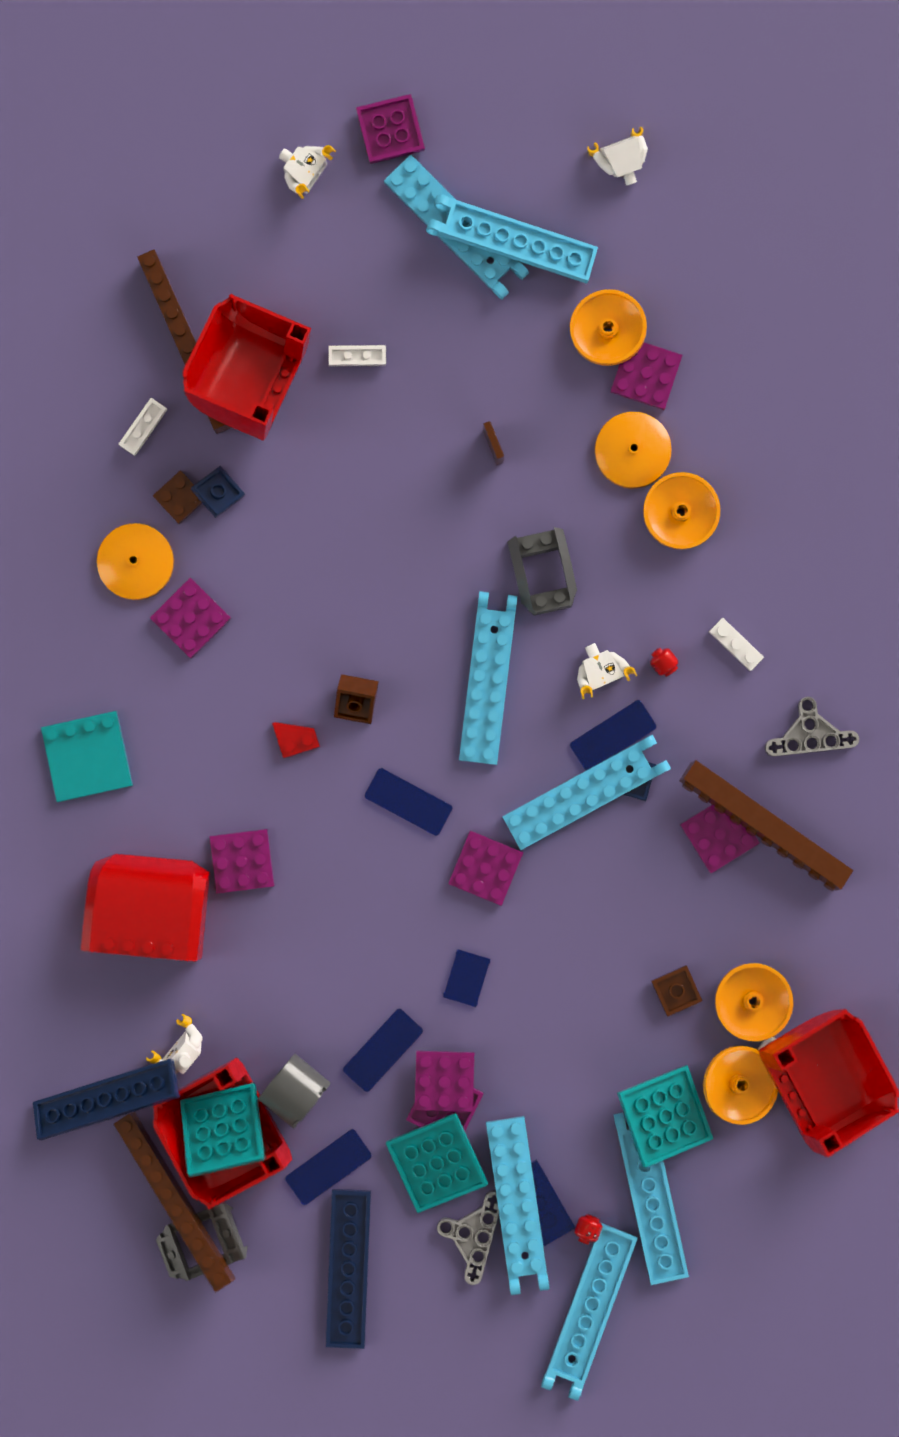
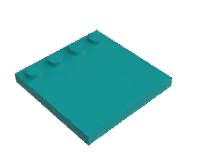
M117 711L41 727L57 802L133 786Z
M688 1065L617 1093L642 1166L645 1168L713 1139Z
M254 1083L180 1100L187 1173L189 1177L265 1160L257 1090Z
M457 1113L386 1142V1146L417 1213L488 1185V1181Z

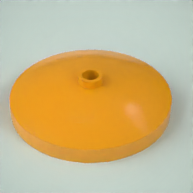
M600 290L588 295L577 305L570 321L571 339L576 350L585 359L598 365L612 366L629 360L640 350L646 337L647 323L642 307L632 296L618 290Z
M625 412L611 418L600 430L595 443V459L600 471L609 481L624 488L635 489L652 484L665 472L671 458V442L666 429L658 420L641 412ZM635 445L637 451H632L630 447Z
M686 472L672 473L659 479L649 490L643 505L644 522L653 538L662 545L680 550L694 548L704 543L715 531L720 519V502L713 487L703 478ZM679 509L683 510L684 515L677 514V511Z
M131 523L114 529L105 537L98 550L97 569L101 580L110 591L125 599L142 600L154 596L167 585L173 573L174 556L169 542L159 531L145 524ZM136 557V563H131V559H134Z
M747 963L733 968L722 978L715 994V1009L720 1022L731 1034L747 1041H763L774 1037L787 1025L793 1010V995L788 982L778 971L764 964ZM755 998V1004L751 1005L749 1000Z
M733 1046L724 1049L711 1060L704 1075L703 1091L708 1106L719 1118L733 1124L745 1125L760 1120L771 1110L778 1095V1090L760 1058L759 1050L752 1047Z

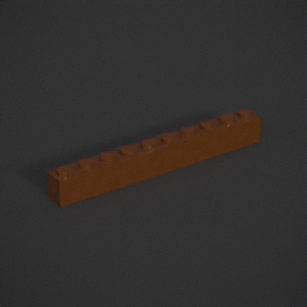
M155 249L137 256L186 365L197 342ZM208 416L216 434L232 428Z
M697 760L690 763L680 778L679 782L683 784L682 787L689 792L694 791L699 795L698 798L714 805V809L717 812L725 813L730 817V821L744 826L747 833L761 838V842L764 845L774 847L780 856L791 859L794 866L799 869L804 868L809 872L808 875L824 882V886L831 891L842 890L854 871Z
M129 1113L115 1122V1128L216 1293L236 1279L136 1113Z

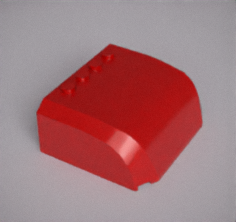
M230 294L226 300L214 306L183 369L184 393L187 399L203 414L264 441L309 345L311 328Z
M114 854L96 861L91 869L87 886L81 950L183 961L200 960L203 952L210 872L189 860Z
M846 1009L832 1010L815 1016L759 1049L760 1058L806 1144L815 1153L830 1157L899 1112L897 1099L899 1097V1089L863 1021L850 1014Z
M237 1057L178 1089L179 1098L153 1106V1126L191 1197L205 1204L208 1209L284 1170L293 1160L290 1149L270 1112L258 1100L265 1160L194 1177L188 1176L180 1100L253 1083L243 1063Z

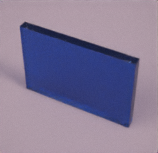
M458 949L443 997L476 1007L490 959Z

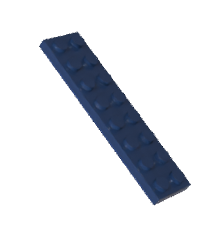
M170 1058L33 1102L37 1140L42 1141L179 1098L174 1060Z
M332 1189L326 1347L365 1348L370 1190Z

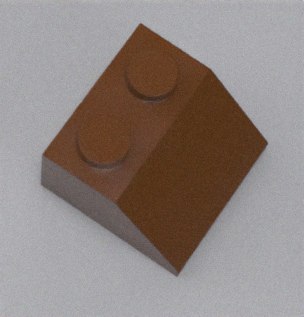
M341 674L336 694L334 717L371 724L379 681Z

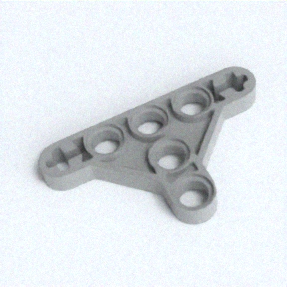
M804 697L798 703L799 717L782 738L768 740L764 749L770 756H781L852 748L858 745L859 735L855 731L840 732L818 714L814 698ZM809 700L812 702V709L810 711L803 709V701ZM807 719H812L815 723L812 730H808L804 726ZM838 734H841V738H847L848 734H850L855 740L851 742V745H849L848 741L841 742L842 746H840ZM828 736H833L836 739V744L833 747H829L826 744ZM809 738H814L817 741V746L814 749H810L807 746ZM790 740H795L798 744V748L795 751L788 749V742ZM781 741H784L785 753L782 752L783 749H776L775 753L769 750L772 742L775 745H782Z
M496 1190L487 1192L483 1205L459 1220L442 1218L437 1224L438 1233L443 1237L453 1239L466 1261L465 1280L470 1285H476L482 1279L499 1215L497 1202H494L493 1209H497L496 1212L491 1209H485V1207H490V1200L488 1198L496 1195ZM487 1213L492 1214L494 1217L493 1222L490 1224H486L483 1221V1216ZM442 1223H450L451 1230L443 1232L440 1229ZM466 1227L470 1230V1235L468 1237H461L459 1230ZM485 1232L488 1234L489 1239L487 1242L482 1243L478 1240V1235ZM476 1251L483 1253L484 1258L481 1261L473 1259V1254ZM473 1265L481 1266V1268L477 1267L476 1269L478 1277L471 1280L468 1273H472Z

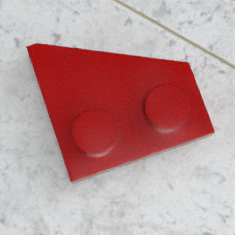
M277 722L272 723L283 758L320 747L314 728Z

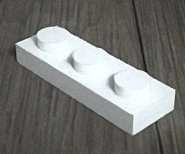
M386 345L329 346V366H386Z
M150 398L118 445L136 456L168 409L153 398Z
M721 618L709 631L749 671H752L764 658L724 618Z

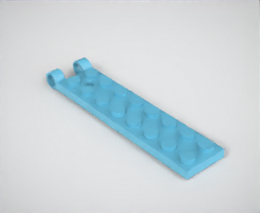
M410 154L384 180V183L426 225H428L429 220H437L446 224L450 211H441L434 207L436 196L442 194L452 199L455 198ZM463 222L462 225L468 227L469 223ZM441 235L438 236L501 300L509 291L498 281L510 269L521 280L529 274L528 269L516 260ZM493 258L494 262L492 264H488L487 259Z
M439 194L436 196L434 207L441 211L449 210L450 212L446 224L437 220H429L426 228L428 234L433 236L441 235L586 284L588 283L598 247L449 198L446 195ZM463 222H468V223H469V226H468V227H464V226L462 225V223H463Z
M480 591L459 760L497 765L518 596L508 595L506 612L488 610L489 592ZM492 626H496L498 628L497 633H492L490 631Z
M651 735L502 816L520 850L671 769L667 760L652 768L646 760L642 751L657 743L654 736ZM628 765H631L633 767V771L631 773H628L626 771V767Z
M623 1112L613 1114L650 1284L655 1285L687 1278L689 1274L664 1161L662 1160L646 1168L643 1167L630 1129L626 1128Z
M521 1116L486 1122L510 1293L511 1295L521 1294L518 1277L537 1274L539 1290H549L525 1118ZM523 1252H527L529 1256L528 1258L523 1259L521 1257V1254Z
M601 1223L603 1227L598 1241L592 1245L550 1363L541 1383L542 1388L551 1390L556 1375L573 1381L568 1398L576 1401L580 1398L638 1239L637 1236ZM569 1356H575V1361L570 1362L568 1360Z

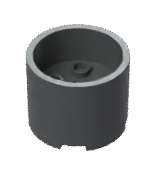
M294 1053L262 1092L258 1100L294 1129L298 1122H301L316 1104L331 1082Z

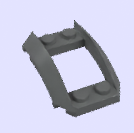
M554 527V530L519 538L514 536L507 541L521 604L528 608V611L534 616L571 608L577 587L563 529ZM558 550L566 588L530 596L522 558Z
M222 1203L196 1214L201 1222L208 1219L212 1220L224 1252L222 1257L227 1265L246 1258L248 1245L244 1246L231 1214V1210L234 1208L227 1203ZM173 1223L168 1224L158 1236L156 1242L169 1276L189 1281L204 1274L198 1264L190 1268L188 1267L176 1235L178 1230Z

